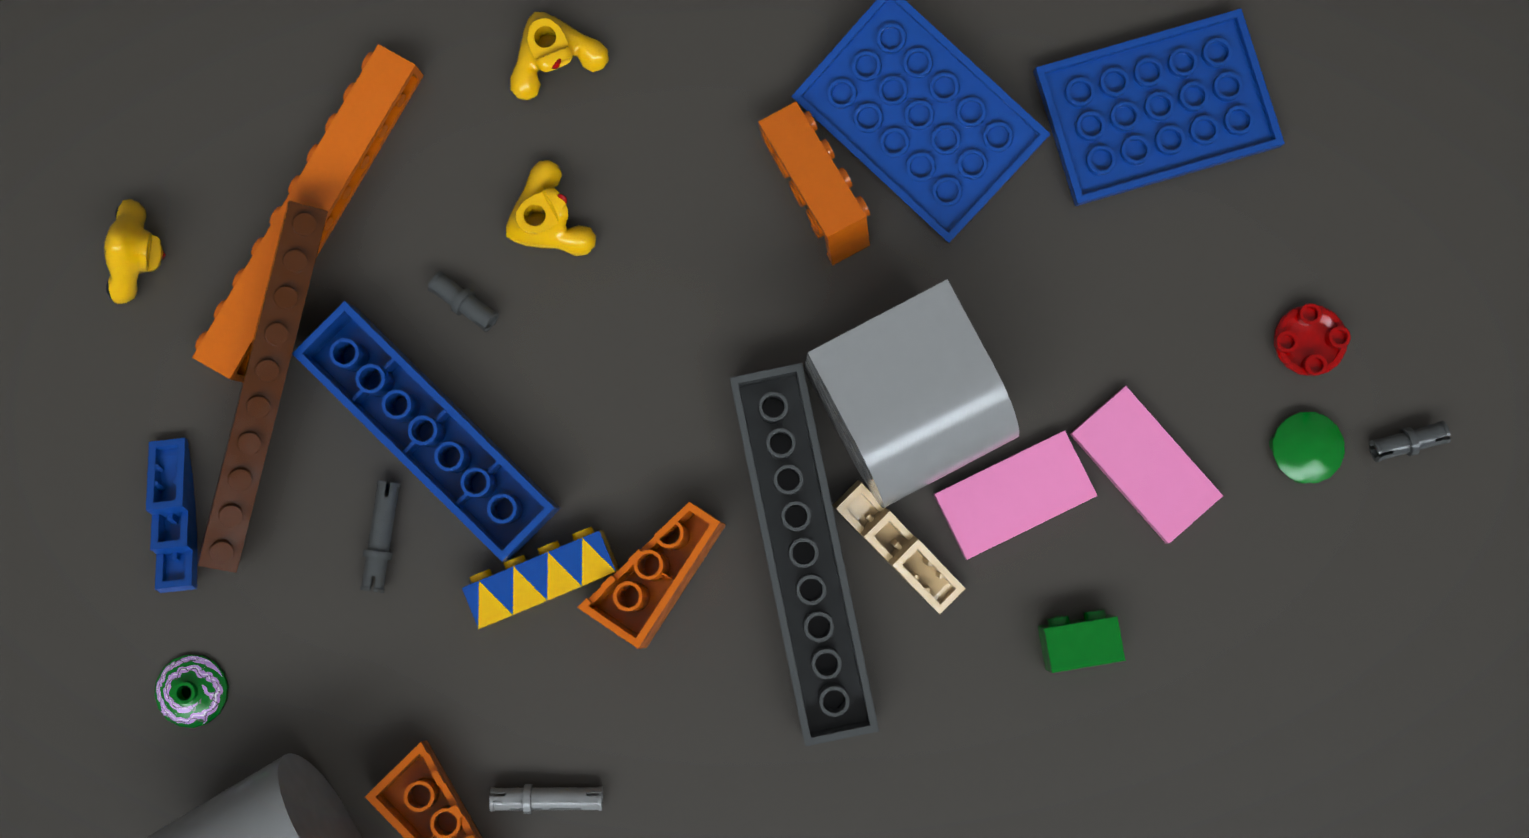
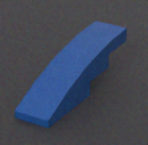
M186 438L150 441L146 511L152 515L150 550L156 553L155 590L160 593L197 589V523L188 440Z

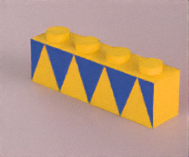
M592 526L572 534L574 541L560 547L559 542L555 541L538 548L540 555L526 561L525 556L521 555L505 562L506 570L492 575L491 570L488 569L469 577L472 584L462 587V590L478 629L617 572L619 567L604 530L594 532Z

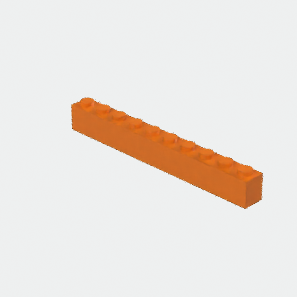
M380 44L364 58L361 66L362 72L356 82H352L345 90L343 104L337 113L329 117L325 125V134L319 144H315L310 149L306 159L307 164L302 173L295 176L288 188L289 195L283 205L277 207L272 213L269 221L270 227L264 237H260L254 243L251 250V259L246 267L239 270L235 275L232 283L233 289L227 299L221 301L214 312L215 319L208 331L203 332L196 341V351L192 358L231 380L243 382L288 201L328 211L317 253L318 256L424 76L414 63Z

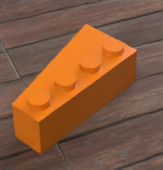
M794 102L758 121L762 139L785 179L791 178L789 185L799 206H808L806 214L812 224L811 228L816 237L819 239L825 236L828 251L826 255L832 266L870 246L867 217L870 216L868 206L861 196L855 198L850 190L853 185L846 170L843 167L837 169L832 160L835 158L829 142L826 139L820 141L815 133L818 127L809 111L803 113L798 103Z
M688 502L654 534V537L641 549H638L614 575L608 577L600 585L601 587L589 598H586L577 608L637 649L647 648L726 524L699 506Z
M427 740L421 741L365 796L403 838H482Z

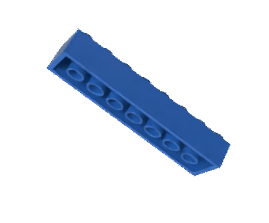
M344 301L292 353L502 562L511 560L561 509L397 346L352 304Z

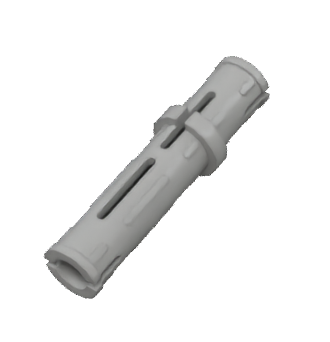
M524 784V788L491 787L490 795H492L489 796L490 812L523 811V814H532L533 810H603V786L533 788V784Z

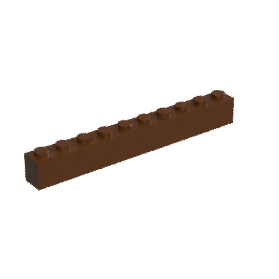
M292 201L287 203L198 557V566L237 573L328 211Z

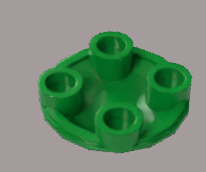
M1299 412L1286 418L1269 441V447L1273 452L1278 468L1286 476L1299 484L1319 483L1330 478L1340 468L1345 455L1344 438L1339 427L1328 417L1316 412Z

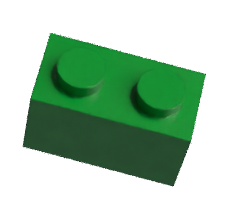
M1096 609L1083 612L1084 618L1069 620V615L1047 618V625L1038 626L1045 670L1055 673L1126 661L1118 616L1106 614L1105 609Z

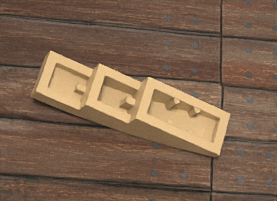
M859 480L832 505L939 614L966 589L886 507L882 508L878 504L872 493Z

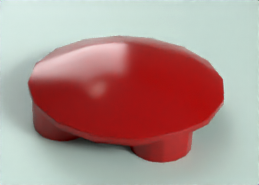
M1309 303L1293 308L1281 318L1275 329L1274 347L1278 358L1288 369L1299 375L1317 376L1331 371L1340 364L1347 351L1351 335L1344 326V323L1333 311L1323 306Z

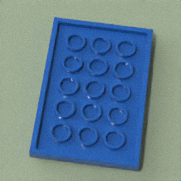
M876 0L791 96L948 243L959 234L1050 136V133L906 0Z
M1242 9L1036 67L1033 71L1075 207L1280 148L1285 144Z

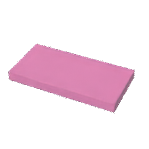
M1127 386L1122 387L1070 433L1071 437L1166 544L1171 543L1223 497L1220 491Z
M1065 430L933 494L965 560L1098 496Z

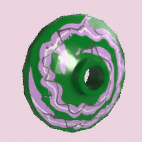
M188 654L173 659L162 669L156 680L154 696L158 709L168 721L179 727L195 728L210 723L222 712L228 699L229 685L225 672L215 661L204 655ZM184 686H188L191 689L189 699L184 698L182 695V688Z

